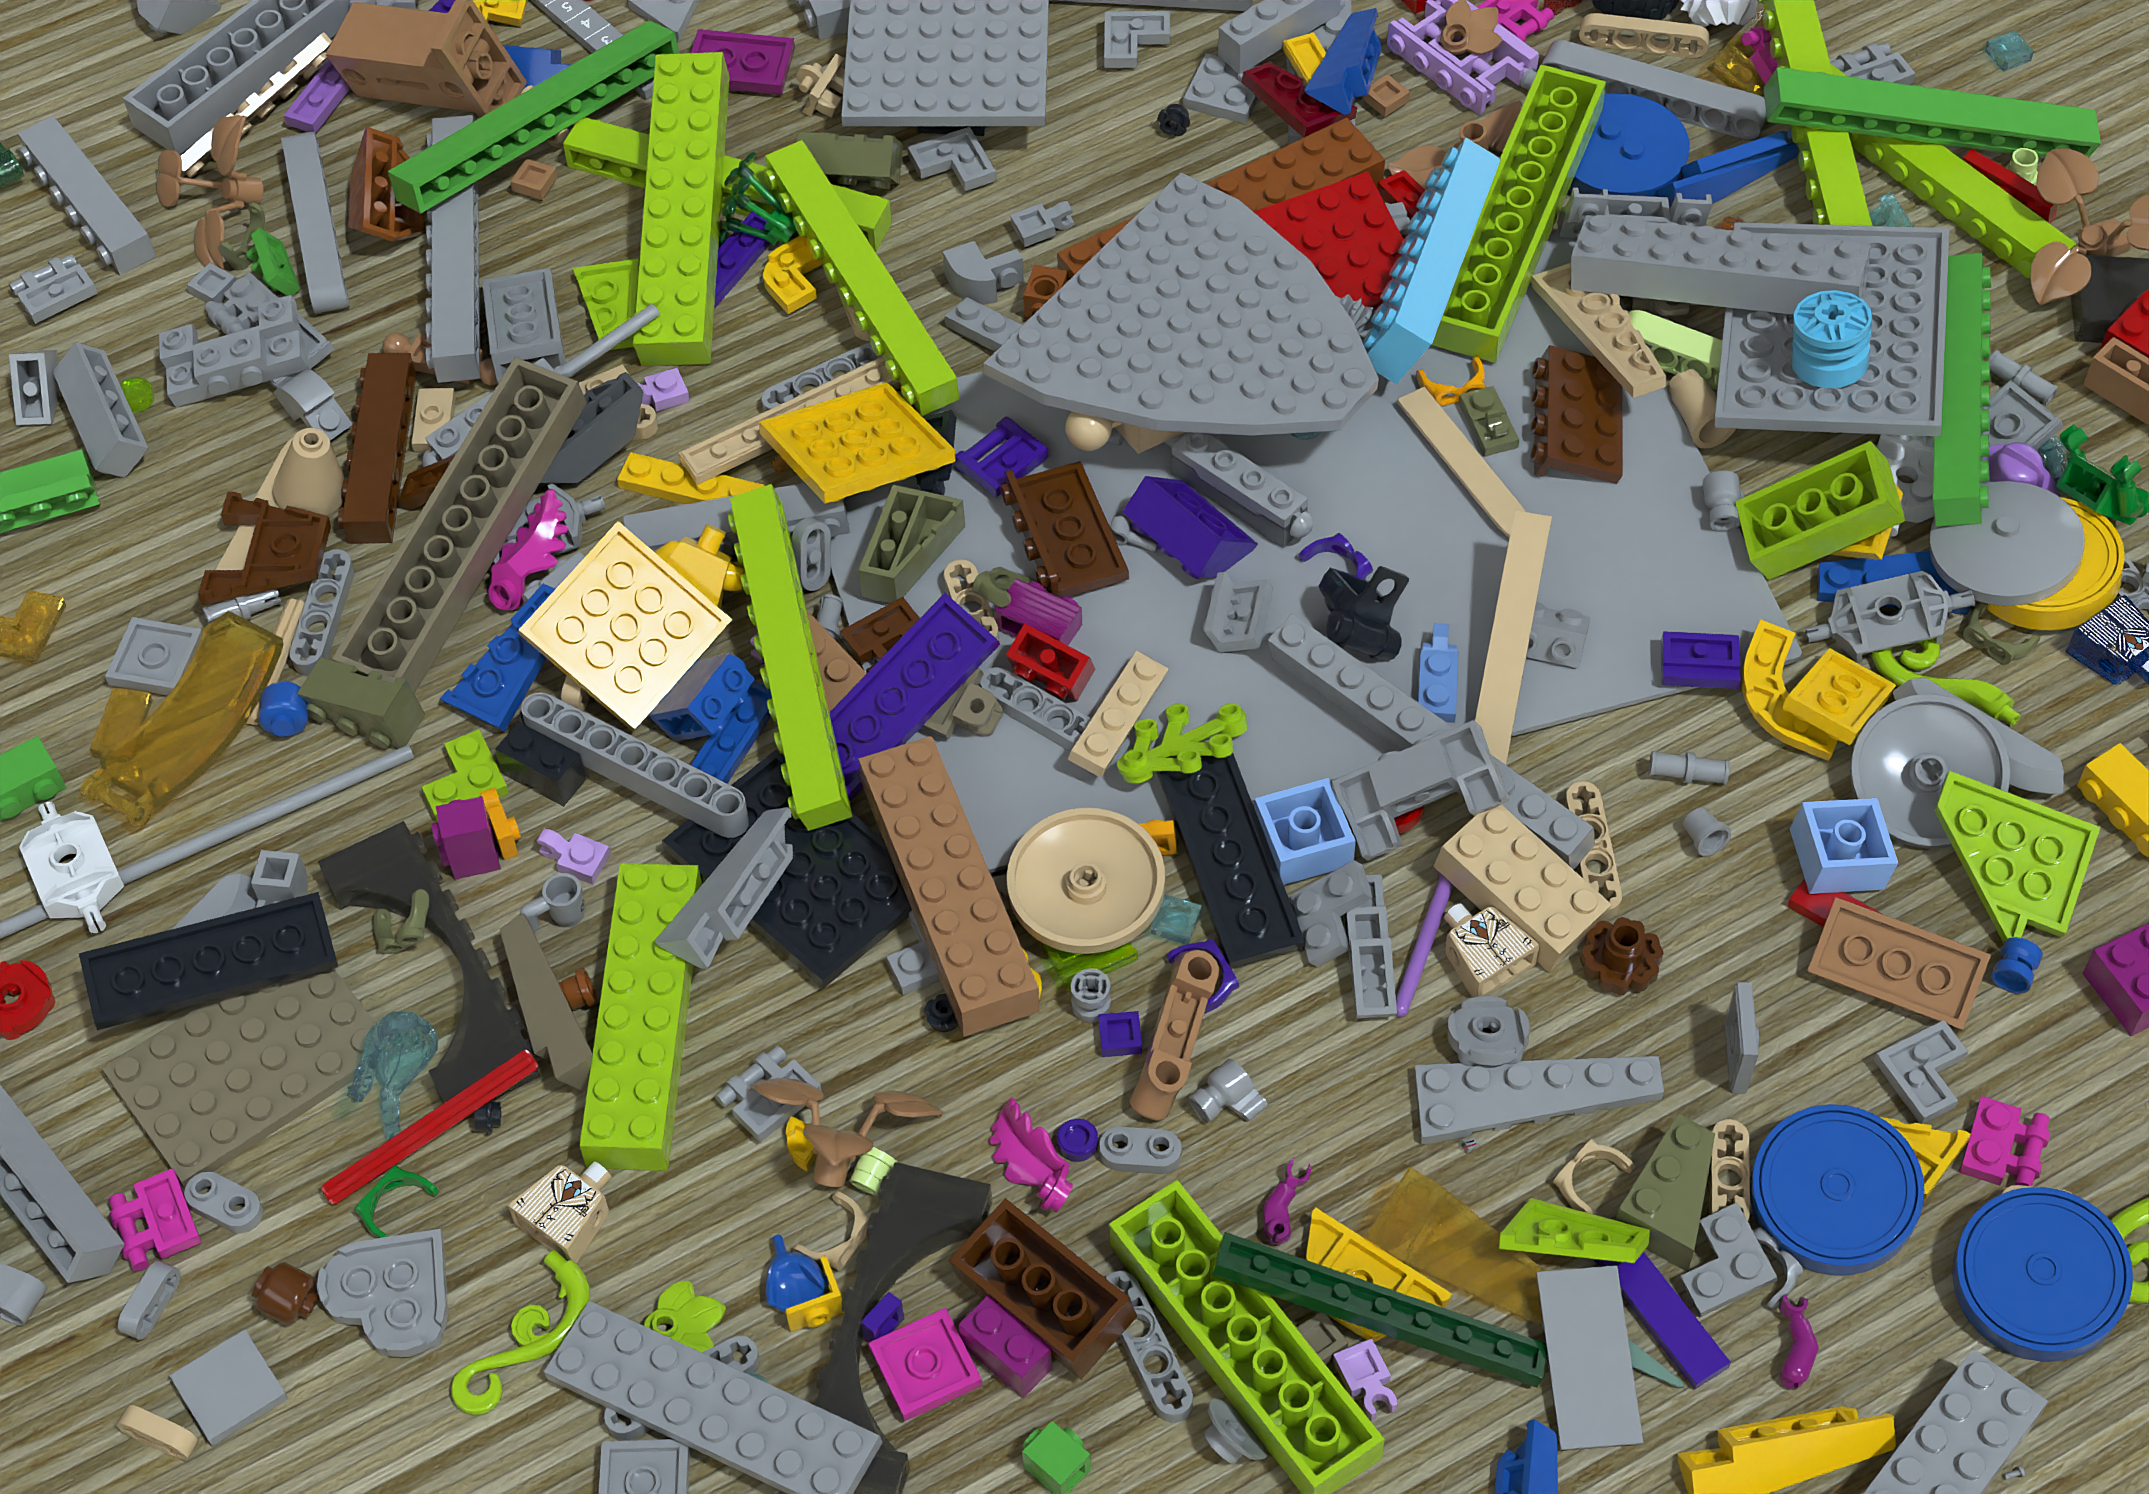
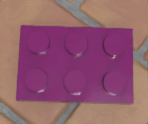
M698 29L691 53L723 52L730 76L729 90L782 95L795 50L794 38Z

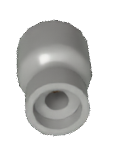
M1731 471L1712 472L1705 476L1702 483L1704 503L1711 509L1709 512L1710 526L1713 530L1719 532L1734 530L1740 525L1735 501L1744 498V492L1740 490L1739 477Z
M1227 1059L1208 1076L1207 1088H1200L1188 1097L1189 1104L1193 1110L1207 1123H1210L1220 1114V1109L1224 1105L1246 1121L1252 1120L1268 1106L1266 1100L1256 1091L1246 1071L1232 1059Z

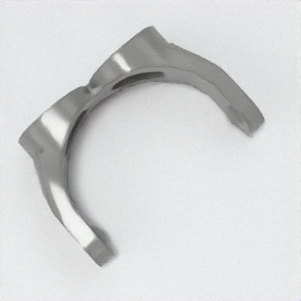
M1757 1227L1753 1232L1763 1251L1773 1255L1778 1260L1785 1274L1784 1287L1767 1304L1773 1310L1779 1305L1784 1294H1790L1798 1277L1803 1273V1268L1789 1252L1783 1249L1780 1250L1778 1243L1766 1230Z

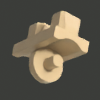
M835 54L823 74L821 73L822 66L818 63H814L813 66L805 64L798 69L796 77L800 83L799 89L805 93L811 90L808 96L810 100L803 109L804 114L812 117L815 110H818L832 118L842 98L829 91L831 87L843 94L845 69L841 66L845 58Z

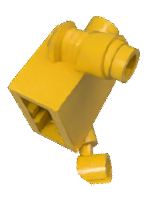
M705 524L698 541L685 536L680 542L669 541L654 551L718 608H721L725 590L739 591L744 589L741 581V574L746 573L744 564L741 565L739 561L732 563V557L719 551L726 533L715 526Z

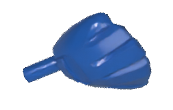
M775 1235L772 1240L777 1255L771 1260L768 1268L765 1296L768 1305L785 1312L787 1308L822 1296L828 1289L829 1282L825 1273L811 1257L799 1252H787L782 1235Z

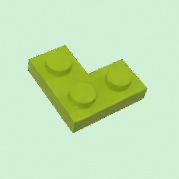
M479 729L444 743L446 752L456 771L455 773L421 786L437 822L436 806L448 804L453 800L481 797L480 792L494 787L499 798L509 794L507 785Z

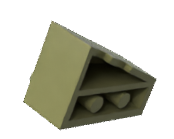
M798 132L797 142L803 140L826 177L837 180L836 185L857 187V181L870 182V188L890 190V184L900 185L903 144L894 136L884 135L883 139L867 138V135L855 134L853 137L841 136L836 133Z
M892 485L858 570L862 597L892 603L904 597L965 528L963 500Z
M320 657L297 693L308 703L306 710L309 716L319 722H324L325 719L334 722L338 728L350 735H356L357 732L365 735L372 743L384 749H388L389 746L396 749L406 746L425 716L407 680L397 677L394 683L381 680L383 675L372 670L368 677L355 673L357 671L355 666Z
M1678 1113L1621 1204L1616 1221L1649 1229V1245L1646 1249L1688 1272L1695 1251L1715 1133Z

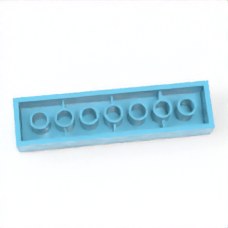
M1465 138L1457 149L1452 146L1442 160L1441 164L1443 166L1440 169L1435 167L1428 175L1424 184L1428 187V190L1426 189L1416 204V208L1420 210L1413 216L1407 227V230L1411 233L1406 236L1398 250V253L1402 254V256L1397 259L1389 273V276L1393 277V279L1388 282L1380 296L1384 303L1377 308L1371 319V323L1375 324V326L1369 330L1362 342L1375 371L1395 384L1403 378L1433 343L1501 160L1468 138Z

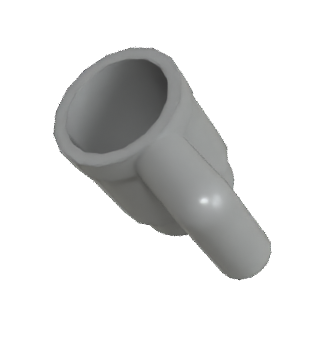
M559 873L551 876L543 885L542 896L521 907L520 914L526 915L533 932H536L540 926L537 916L547 910L550 917L559 926L573 927L581 922L584 917L585 902L580 881L574 875Z

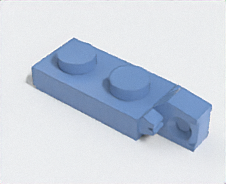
M1434 623L1432 643H1423L1420 652L1418 703L1443 721L1455 722L1459 652H1457V645L1448 644L1449 624Z

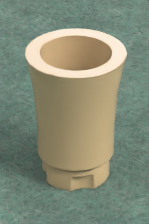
M1693 369L1677 373L1668 383L1670 385L1668 392L1688 427L1693 443L1699 448L1706 449L1726 441L1735 432L1736 428H1715L1717 394L1712 390L1706 379Z

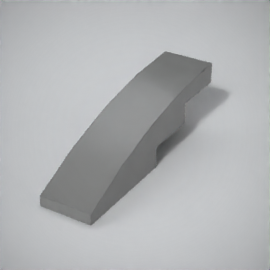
M1382 874L1366 875L1372 899L1344 914L1346 937L1350 947L1348 956L1356 1018L1397 1016L1391 938H1389L1387 912L1386 906H1384Z

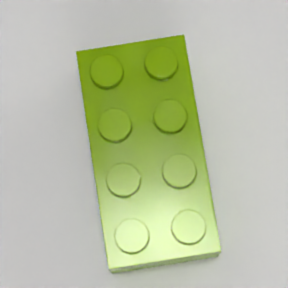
M1871 441L1735 501L1750 562L1768 580L1905 521L1889 461Z

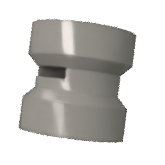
M1084 969L1078 972L1072 978L1070 985L1072 1012L1083 1022H1099L1098 1014H1107L1111 1009L1110 980L1105 973L1097 969Z

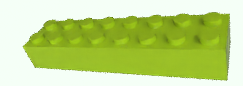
M620 863L580 1139V1149L586 1168L592 1162H597L605 1169L668 1171L694 965L659 947L655 940L701 887L702 881L698 865Z
M1175 1180L1109 1223V1246L1129 1272L1138 1280L1149 1298L1302 1494L1334 1493L1382 1459L1384 1437L1269 1294L1212 1275L1222 1235L1181 1183Z

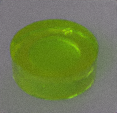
M141 377L126 379L120 384L132 412L143 411L153 403L155 394L148 380Z

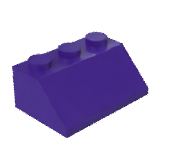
M1145 476L1122 511L1133 521L1131 526L1143 535L1151 536L1158 542L1156 544L1158 550L1169 557H1175L1183 564L1181 566L1182 570L1195 579H1200L1201 577L1216 578L1218 572L1227 571L1251 553L1258 545L1257 542L1183 480Z

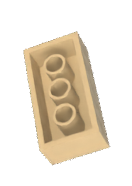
M1502 804L1479 813L1441 847L1433 866L1481 911L1487 907H1495L1536 940L1539 944L1537 962L1549 973L1585 940L1589 930L1595 928L1598 922L1604 920L1612 905Z

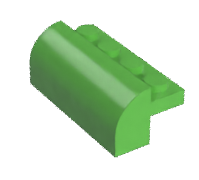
M82 449L0 472V533L100 505L93 473L87 455Z

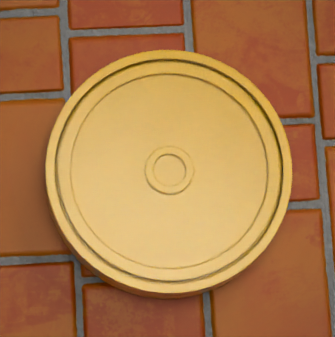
M2060 497L2075 511L2083 526L2085 539L2083 559L2076 575L2064 588L2043 600L2014 606L1988 604L1987 609L2008 623L2035 630L2067 629L2086 623L2095 618V616L2097 617L2098 614L2100 615L2102 611H2105L2111 605L2119 592L2125 557L2122 539L2116 528L2105 516L2095 512L2081 502Z

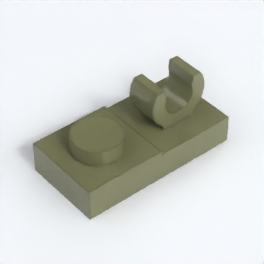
M1494 386L1460 394L1459 405L1484 456L1519 447L1520 440Z

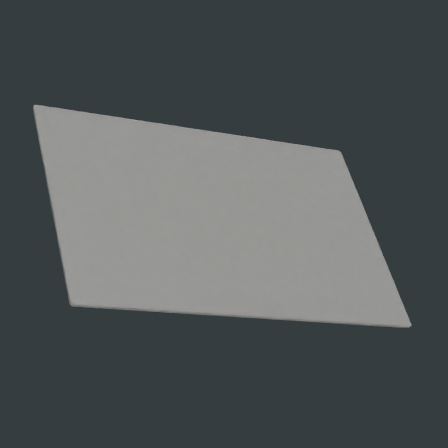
M1559 233L1551 234L1533 275L1571 263V255L1578 238L1559 237ZM1532 279L1497 362L1493 363L1480 359L1485 372L1484 384L1486 387L1494 386L1520 440L1519 447L1484 456L1459 402L1441 406L1526 512L1552 516L1536 602L1543 604L1548 609L1558 611L1573 609L1581 612L1583 616L1591 617L1579 667L1575 668L1526 657L1512 736L1699 688L1662 685L1661 638L1663 631L1739 635L1740 676L1744 657L1760 619L1791 631L1764 576L1750 562L1745 539L1739 528L1737 527L1726 532L1715 531L1711 528L1709 517L1711 509L1704 503L1702 484L1703 479L1710 474V471L1696 444L1693 443L1689 430L1672 402V397L1666 387L1632 398L1622 387L1623 476L1617 484L1551 467L1547 469L1543 477L1534 475V463L1530 461L1535 436L1531 434V423L1535 415V406L1531 405V397L1535 388V379L1531 376L1533 364L1536 358L1543 356L1549 345L1590 356L1594 355L1532 288ZM1620 298V305L1622 309L1625 311L1626 308ZM1431 345L1397 384L1377 373L1379 378L1377 390L1343 428L1338 431L1255 436L1220 434L1217 438L1218 440L1307 497L1308 513L1313 518L1312 531L1305 537L1293 538L1283 548L1194 489L1258 543L1251 553L1225 572L1234 584L1267 579L1273 587L1260 648L1219 653L1212 641L1206 637L1203 628L1204 619L1208 615L1210 607L1211 589L1215 586L1216 578L1201 577L1200 579H1195L1182 570L1181 566L1183 564L1175 557L1165 555L1158 548L1156 552H1153L1134 543L1127 542V544L1118 547L1128 567L1129 580L1070 596L1082 607V626L1068 646L1089 656L1095 671L1077 701L1067 696L1065 700L1061 701L1093 718L1134 653L1138 651L1169 668L1165 679L1139 718V720L1153 719L1157 722L1159 736L1151 742L1150 750L1162 744L1168 726L1166 709L1173 704L1188 706L1190 722L1184 726L1182 732L1184 734L1215 719L1221 706L1230 703L1240 705L1241 709L1246 713L1248 729L1244 734L1232 737L1233 754L1253 804H1255V798L1329 778L1331 784H1333V780L1377 762L1378 758L1385 753L1392 751L1400 752L1272 660L1267 640L1291 613L1327 637L1324 625L1327 616L1331 612L1328 610L1324 601L1325 597L1318 586L1330 567L1354 576L1357 574V569L1349 558L1337 553L1321 552L1305 562L1299 558V554L1312 542L1333 537L1340 533L1350 542L1354 552H1361L1371 563L1373 572L1365 580L1370 581L1379 566L1400 572L1409 578L1408 584L1394 606L1390 626L1397 630L1402 638L1399 654L1389 661L1383 659L1374 660L1368 654L1346 646L1342 649L1418 702L1420 652L1423 643H1432L1434 623L1449 624L1448 644L1457 645L1459 655L1455 722H1445L1455 728L1469 721H1475L1509 538L1494 524L1397 403L1398 398L1421 388L1416 375V371L1420 369L1424 370L1431 382L1461 388L1476 375L1472 366L1473 357ZM983 371L957 377L960 400L922 416L926 417L952 410L957 417L954 440L955 454L961 450L964 452L993 431L996 428L997 422L1005 416L1009 417L1048 448V458L1025 476L1081 461L1110 528L1112 519L1116 516L1125 517L1131 523L1133 522L1122 511L1145 476L1181 480L1172 474V447L1165 442L1139 454L1125 439L1120 446L1106 442L1105 445L1097 450H1080L1070 443L1065 432V422L1071 411L1043 405L984 375ZM1454 393L1446 394L1444 396H1453ZM1004 439L997 446H995L993 449H991L989 452L983 455L980 459H978L977 462L979 463L981 460H983L986 456H988L990 453H992L994 450L1000 447L1007 440ZM953 463L950 479L944 481V496L963 500L965 528L904 596V599L920 618L944 593L947 594L944 570L952 561H970L975 565L978 574L991 571L996 567H1003L1036 579L1035 568L1037 565L1035 560L1029 561L1023 545L1025 537L1023 532L1017 533L1012 520V512H1014L1012 506L1005 505L1002 495H999L997 498L994 497L969 475L961 474L954 467ZM914 475L902 481H894L876 487L871 491H863L845 497L850 533L831 537V572L839 597L844 602L843 610L849 626L890 604L862 597L858 570L892 485L920 490ZM1131 526L1130 532L1158 543L1151 536L1143 535ZM962 575L956 576L960 581L962 590L966 589V579ZM1386 579L1378 585L1377 590L1382 596L1389 594L1393 590L1394 580ZM969 601L964 603L962 608L966 612L973 613L978 611L981 605L978 602ZM989 602L990 607H991V610H992L993 615H994V618H995V612H994V610H995L996 605L993 604V603H991V602ZM998 631L1000 645L978 668L983 673L994 667H1002L1012 672L1014 668H1012L1006 654L1016 637H1011L1003 631ZM1795 637L1784 665L1800 660L1802 651ZM872 658L861 664L862 669L866 672L867 668L875 665L877 662ZM1035 679L1031 684L1047 692L1045 684ZM1000 683L998 686L1004 689V684ZM991 684V689L994 690L998 686ZM1032 698L1022 699L1018 703V706L1023 710H1032L1038 705V702ZM1005 713L991 736L977 735L960 727L957 723L949 740L921 727L906 742L907 744L929 736L933 737L990 873L1008 869L1009 860L1014 848L1029 829L1041 820L1065 810L1100 808L1124 815L1138 824L1146 823L1150 820L1174 821L1156 771H1153L1154 774L1149 780L1142 783H1129L1118 772L1117 761L1127 751L1134 748L1136 742L1135 728L1128 735L1102 778L1069 761V750ZM1056 716L1051 718L1048 723L1054 728H1063L1068 725L1069 720L1063 716ZM1210 736V737H1208V738H1206V739H1204V740H1202V741H1199V742H1209V739H1210L1212 736Z

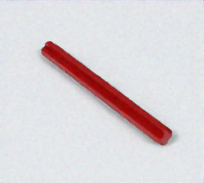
M527 1049L520 1051L323 1183L321 1189L327 1200L333 1205L338 1204L538 1069L535 1058Z

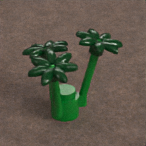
M755 152L750 153L744 160L740 161L738 168L733 169L724 182V185L727 187L738 177L741 178L738 184L732 186V195L724 199L725 205L722 209V215L726 217V221L722 223V229L719 234L720 243L725 242L728 231L735 233L742 231L765 239L773 245L777 241L787 244L796 230L792 213H785L781 203L753 176L754 172L748 167L757 158ZM752 185L778 212L774 210L772 214H769L749 201L750 197L744 194L745 191ZM736 206L742 209L746 207L767 222L763 228L769 232L742 224V220L734 218Z

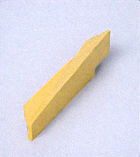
M1840 1406L1717 1429L1718 1442L1721 1448L1677 1453L1688 1494H1768L1894 1450L1896 1447L1894 1416L1884 1413L1859 1419L1856 1408Z

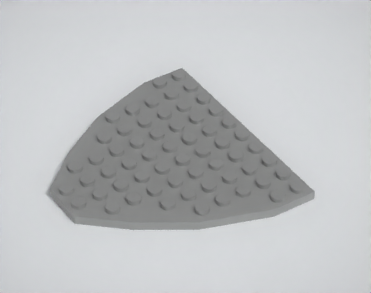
M1183 173L1177 175L983 363L984 375L1043 405L1157 431L1250 436L1341 430L1377 390L1379 381L1353 320L1312 262L1240 200Z

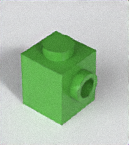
M1053 1421L1043 1430L1038 1428L1033 1431L1024 1442V1450L1022 1451L1024 1468L1053 1494H1069L1091 1471V1454L1083 1448V1441L1073 1430L1068 1427L1062 1430Z

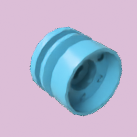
M1838 290L1820 291L1807 296L1798 303L1793 313L1794 326L1792 332L1794 339L1792 341L1791 353L1793 371L1806 383L1826 389L1842 388L1857 382L1865 375L1869 366V340L1871 338L1872 326L1871 308L1863 299L1856 295Z

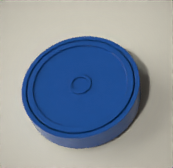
M1605 94L1602 112L1568 193L1571 194L1573 188H1578L1579 194L1599 195L1602 189H1608V195L1659 197L1657 189L1684 179L1681 167L1687 165L1690 151L1689 137L1685 127L1670 110L1653 100L1631 94Z
M1818 1105L1788 1116L1772 1129L1765 1138L1756 1156L1751 1174L1750 1200L1758 1226L1766 1230L1778 1243L1780 1250L1783 1249L1789 1252L1803 1268L1827 1275H1855L1883 1265L1893 1258L1908 1242L1922 1211L1924 1179L1919 1161L1912 1147L1902 1134L1887 1121L1871 1112L1852 1106Z
M2020 1188L2003 1193L1988 1201L1967 1223L1953 1259L1952 1276L1954 1290L1958 1303L1968 1321L1978 1333L1994 1346L2009 1354L2028 1360L2062 1361L2083 1355L2094 1349L2116 1327L2128 1305L2132 1291L2133 1271L2130 1254L2115 1225L2105 1214L2088 1201L2069 1192L2053 1188Z

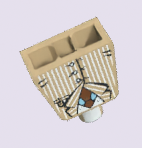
M1460 903L1453 906L1445 914L1444 920L1452 928L1447 934L1445 952L1472 998L1488 996L1536 965L1539 951L1537 941L1495 907H1487L1473 916Z
M592 1162L580 1176L576 1175L566 1166L559 1165L508 1205L513 1221L518 1227L550 1251L556 1250L567 1261L573 1260L577 1263L608 1217L609 1209L607 1202L600 1190L611 1179V1175L597 1162Z

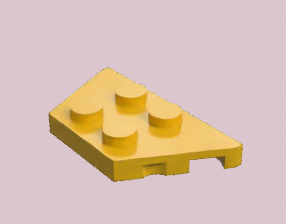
M1315 1207L1312 1211L1306 1260L1442 1308L1448 1306L1452 1293ZM1328 1315L1366 1341L1373 1339L1375 1343L1387 1336Z

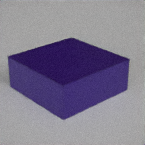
M1139 1011L1098 1014L1102 1057L1142 1054Z
M888 1292L862 1320L861 1326L866 1342L869 1343L893 1332L905 1319L902 1301L892 1293Z

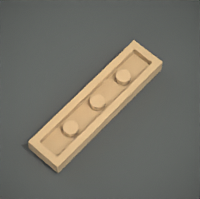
M1136 651L1072 748L1068 760L1102 778L1134 728L1135 723L1139 720L1162 684L1169 668Z

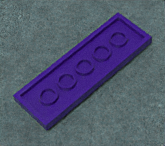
M946 593L925 612L829 712L849 802L863 788L858 759L906 744L1000 645V642Z

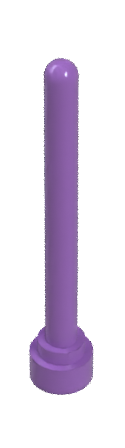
M1439 871L1437 872L1439 881L1396 996L1397 1017H1404L1409 1011L1454 886Z

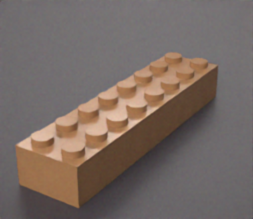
M929 736L859 758L861 785L963 1037L1040 1012L1039 987L933 737Z

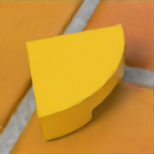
M791 1116L786 1127L788 1151L793 1161L800 1168L808 1171L817 1157V1154L813 1153L814 1146L803 1134L804 1128L810 1126V1124Z

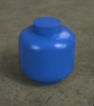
M280 681L270 684L263 690L260 696L258 717L259 723L264 730L275 736L290 737L299 734L305 729L309 719V714L306 710L308 703L297 694L301 688L299 685L290 681Z

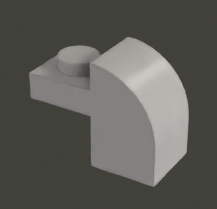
M972 241L943 251L944 275L953 291L962 299L968 297L980 304L997 302V290L1024 282L1023 258L1018 249L985 259L976 242Z
M305 369L273 392L293 421L301 418L308 428H316L323 431L329 437V440H332L352 426V422L333 398L334 391L317 373L310 369Z
M260 851L251 882L258 898L256 908L307 895V873L299 853Z

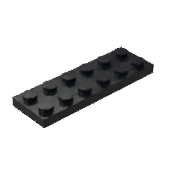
M1232 753L1223 758L1201 756L1202 767L1194 773L1156 771L1223 955L1230 968H1237L1303 949L1305 946L1303 934L1234 754Z
M319 892L79 953L94 1024L97 1030L338 967Z

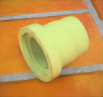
M2019 148L2013 152L2010 163L2005 168L2036 185L2038 155L2032 149Z
M873 1147L871 1151L859 1155L860 1159L854 1169L850 1183L866 1193L877 1195L889 1173L895 1172L899 1163L890 1155Z

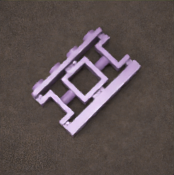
M1427 0L1425 5L1426 18L1415 26L1403 17L1398 22L1396 20L1388 24L1387 46L1391 51L1401 56L1413 65L1417 71L1425 74L1441 89L1449 92L1462 105L1470 108L1478 115L1485 112L1486 103L1491 105L1495 102L1496 87L1494 85L1507 77L1517 85H1520L1522 76L1529 68H1534L1537 71L1539 53L1499 23H1497L1493 32L1501 36L1503 42L1494 51L1481 55L1471 53L1460 61L1445 50L1440 40L1443 31L1441 27L1445 23L1447 24L1446 13L1448 9L1458 0ZM1467 1L1471 11L1478 9L1476 6ZM1428 36L1433 39L1428 44L1422 41ZM1455 37L1452 42H1459L1463 38ZM1492 58L1498 62L1493 66L1488 64ZM1474 71L1480 74L1475 79L1469 76Z

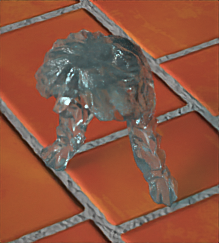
M411 1011L391 1012L371 1027L365 1038L362 1061L354 1073L353 1083L348 1086V1093L346 1095L352 1099V1103L362 1102L367 1093L371 1091L375 1072L376 1079L382 1087L380 1091V1108L382 1111L381 1120L385 1125L383 1128L386 1140L401 1132L399 1124V1096L406 1086L429 1064L438 1050L436 1030L427 1019H423L422 1016H418Z

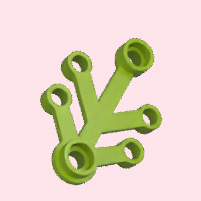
M1173 704L1166 709L1168 726L1161 745L1150 750L1151 742L1159 736L1155 720L1142 719L1135 723L1136 742L1134 748L1119 758L1117 761L1118 772L1129 783L1145 782L1153 776V771L1197 772L1202 767L1201 756L1223 758L1233 753L1232 737L1240 736L1248 729L1246 713L1238 704H1225L1219 708V713H1217L1215 719L1182 734L1184 726L1190 722L1189 709L1184 704ZM1212 736V737L1209 739V742H1199V741H1202V740H1204V739H1206V738ZM1169 756H1177V758H1166V757H1169Z

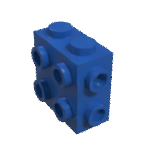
M731 653L696 660L662 698L649 716L674 742L685 739L693 740L706 735L713 736L727 724L726 716L730 711L747 698V689L755 678L746 670L745 663Z

